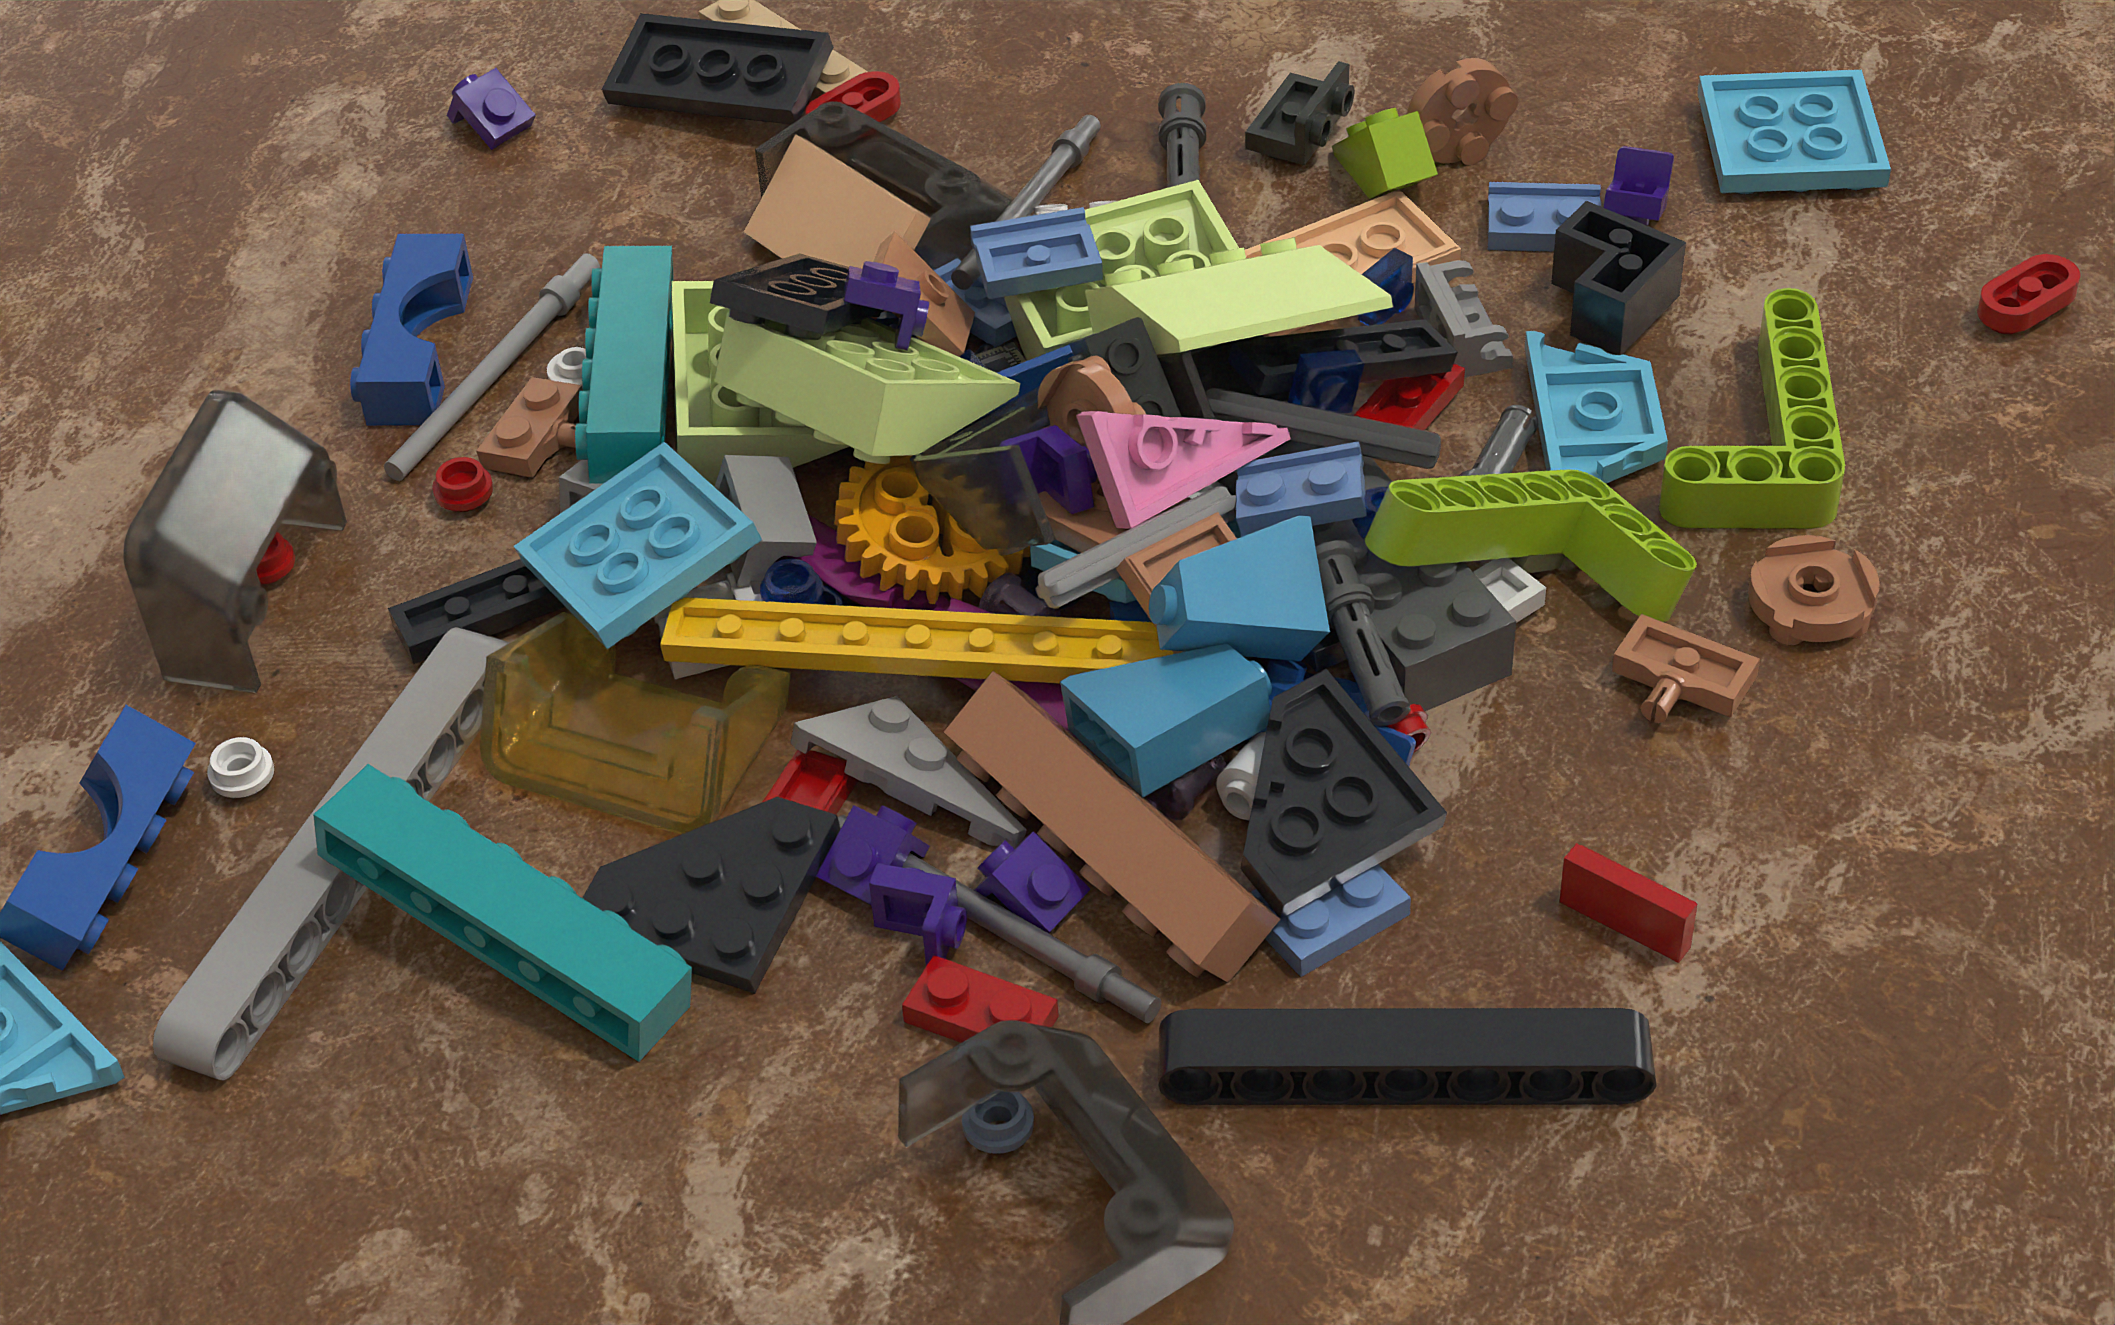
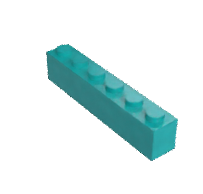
M604 246L602 268H592V297H589L588 306L589 328H586L585 333L586 359L582 361L583 391H579L580 423H576L575 431L577 460H588L589 484H604L665 442L672 344V281H674L672 246Z
M367 764L313 814L317 854L319 857L638 1062L690 1008L692 967L686 964L679 953L666 945L657 946L632 930L629 924L618 914L609 910L602 911L578 896L574 889L564 880L555 876L548 877L525 863L520 855L510 846L504 843L495 844L471 829L468 823L456 812L448 809L441 810L419 796L414 788L405 780L399 777L390 778L370 764Z

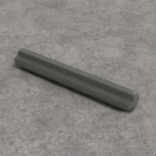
M1218 388L1207 390L1201 406V419L1270 423L1277 425V428H1287L1291 438L1288 441L1322 448L1359 441L1362 456L1424 469L1435 467L1441 450V437L1435 432Z

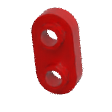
M865 72L814 99L806 108L809 135L816 141L826 145H841L881 121L888 119L901 106L898 80L893 75L885 72Z
M2040 254L2032 256L1983 286L1977 308L1978 317L1986 326L1998 333L2013 334L2025 331L2074 301L2080 281V271L2072 261L2058 255Z

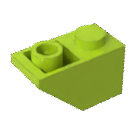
M1390 108L1364 118L1365 121L1347 127L1348 137L1331 146L1336 159L1369 199L1417 185L1438 175L1418 111L1398 116L1397 109Z

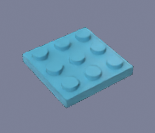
M1862 70L1699 76L1697 94L1721 193L1736 192L1749 194L1762 191L1792 190L1804 192L1816 189L1847 188L1860 190L1870 187H1888L1891 167Z
M663 442L513 547L523 564L608 649L621 639L633 634L642 624L669 605L684 598L693 588L720 569L736 561L744 552L759 543L762 538L752 520L669 445Z

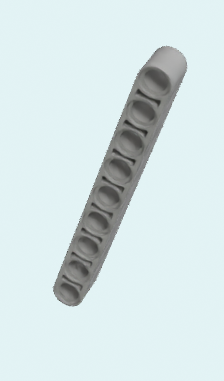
M458 627L450 629L443 636L165 1009L158 1021L153 1039L154 1054L159 1060L219 1080H225L236 1072L368 888L318 856L313 814L367 764H370L390 778L399 777L405 780L414 788L419 796L430 801L512 686L519 664V652L515 644Z

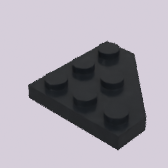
M1327 669L1273 697L1240 869L1280 919L1443 827L1447 816L1445 809Z
M775 797L600 866L583 899L602 911L609 910L618 914L629 924L632 930L657 946L666 945L674 949L681 955L686 964L692 967L693 974L755 994L841 829L836 814Z

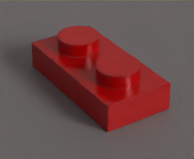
M1454 364L1451 372L1428 374L1418 378L1404 377L1384 380L1355 412L1354 416L1426 430L1464 386L1465 368Z
M933 955L902 1003L903 1020L905 1023L1025 1067H1029L1059 1017L1058 999Z

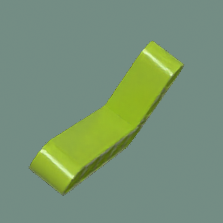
M1793 288L1777 289L1769 293L1764 302L1757 350L1772 446H1684L1672 450L1665 458L1659 504L1661 516L1668 523L1684 528L1813 529L1824 527L1832 523L1836 518L1845 471V460L1818 305L1815 299L1807 292Z
M1571 469L1393 481L1384 495L1365 538L1366 546L1372 553L1389 563L1399 566H1421L1562 553L1632 613L1638 616L1643 614L1661 622L1670 619L1697 565L1695 558L1606 483L1586 472Z

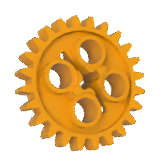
M940 441L932 446L931 450H925L919 455L891 456L890 463L887 464L865 461V469L852 466L850 468L849 482H841L839 499L836 501L834 525H837L836 541L837 544L846 545L845 560L847 562L861 561L860 576L862 578L870 577L877 573L881 574L880 590L886 591L898 583L904 586V599L909 600L917 590L926 591L930 604L936 603L939 592H948L950 597L961 601L963 589L967 588L978 597L983 598L986 595L987 581L1000 588L1005 587L1008 572L1019 574L1022 569L1023 557H1030V543L1033 541L1035 528L1021 520V502L1029 498L1013 501L1007 496L1002 464L992 468L987 466L989 452L983 451L974 458L966 456V443L961 442L953 452L944 450L943 442ZM928 487L932 495L931 506L927 505L929 494ZM939 534H943V541H942V551H943V554H942V552H941V549H940V546H939V543H938Z

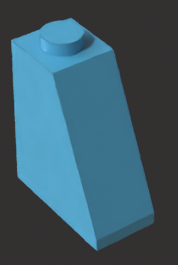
M1299 515L1179 560L1158 585L1153 588L1150 595L1149 615L1151 621L1157 625L1160 650L1186 652L1227 643L1239 654L1246 657L1301 661L1330 632L1311 517Z
M1227 643L1075 674L1060 681L1068 730L1142 798L1267 728L1270 705L1268 696L1272 693V686L1268 675L1259 663L1253 660L1248 661Z

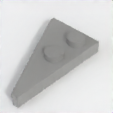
M898 696L794 723L790 743L795 749L806 754L814 746L818 745L847 760L844 773L862 782L877 785L884 793L930 816L937 810L939 805L971 821L968 835L988 845L999 846L1006 840L1015 849L1024 840L1026 829L956 759V756Z

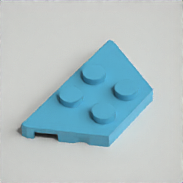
M1526 331L1524 349L1546 471L1579 470L1597 477L1604 483H1608L1666 458L1668 439L1650 361L1624 354L1612 355L1606 353L1601 348L1582 343L1577 345L1575 353L1544 345V333Z
M0 941V1115L116 1084L125 1078L118 1060Z

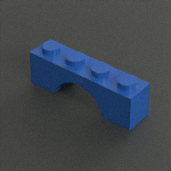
M397 234L391 257L384 258L382 268L383 287L381 293H375L373 296V322L371 329L363 331L361 339L360 367L352 369L350 378L352 399L354 402H361L367 426L422 425L440 406L445 385L435 343L417 338V336L433 323L464 313L473 273L464 234Z
M125 705L79 782L99 809L104 827L103 841L92 848L74 853H53L37 850L0 912V938L62 971L76 948L89 954L109 921L107 917L98 913L103 902L108 898L118 904L138 871V868L127 863L135 848L147 854L166 822L165 818L155 814L160 804L165 800L175 805L191 779L194 771L183 765L196 743Z

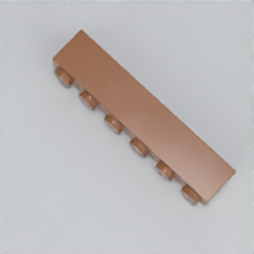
M992 671L944 731L948 737L963 749L956 759L966 769L984 782H987L991 776L1003 787L996 796L1006 806L1026 820L1031 814L1035 815L1044 824L1037 834L1063 856L1069 858L1074 851L1086 863L1079 871L1080 874L1109 897L1115 891L1120 893L1129 902L1122 912L1134 924L1152 937L1159 930L1173 943L1167 949V954L1193 976L1198 978L1204 970H1207L1229 983L1280 921V918L1144 797L1142 798L1030 696L994 671Z

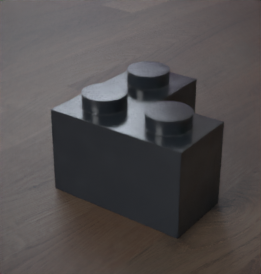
M1585 201L1556 229L1551 284L1574 293L1570 336L1601 348L1613 355H1623L1680 296L1686 242L1589 201Z

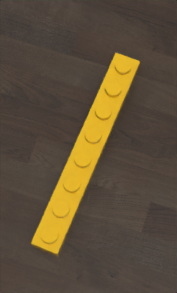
M684 597L671 604L660 643L664 661L973 679H987L992 671L1009 681L1060 683L1061 680L1071 675L1174 654L1170 650H1160L1157 628L1152 622Z

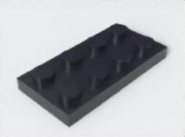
M640 13L601 90L607 103L613 105L797 125L834 47L828 32Z
M800 253L714 279L710 304L730 309L729 317L734 320L750 324H764L765 319L786 324L785 332L787 334L808 340H819L821 335L829 332H840L842 327L850 324H861L863 319L880 317L881 313L886 311L844 301V287L849 269L848 266Z

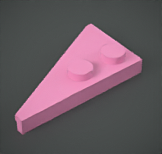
M1088 411L1076 415L1116 528L1131 529L1291 439L1287 428H1277V425L1270 423L1229 422L1214 419L1161 417L1144 414L1131 415L1102 411Z

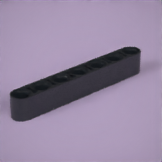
M1625 1008L1185 1009L1168 1014L1159 1026L1158 1086L1161 1094L1179 1104L1622 1105L1646 1099L1654 1092L1657 1086L1649 1020L1642 1013Z

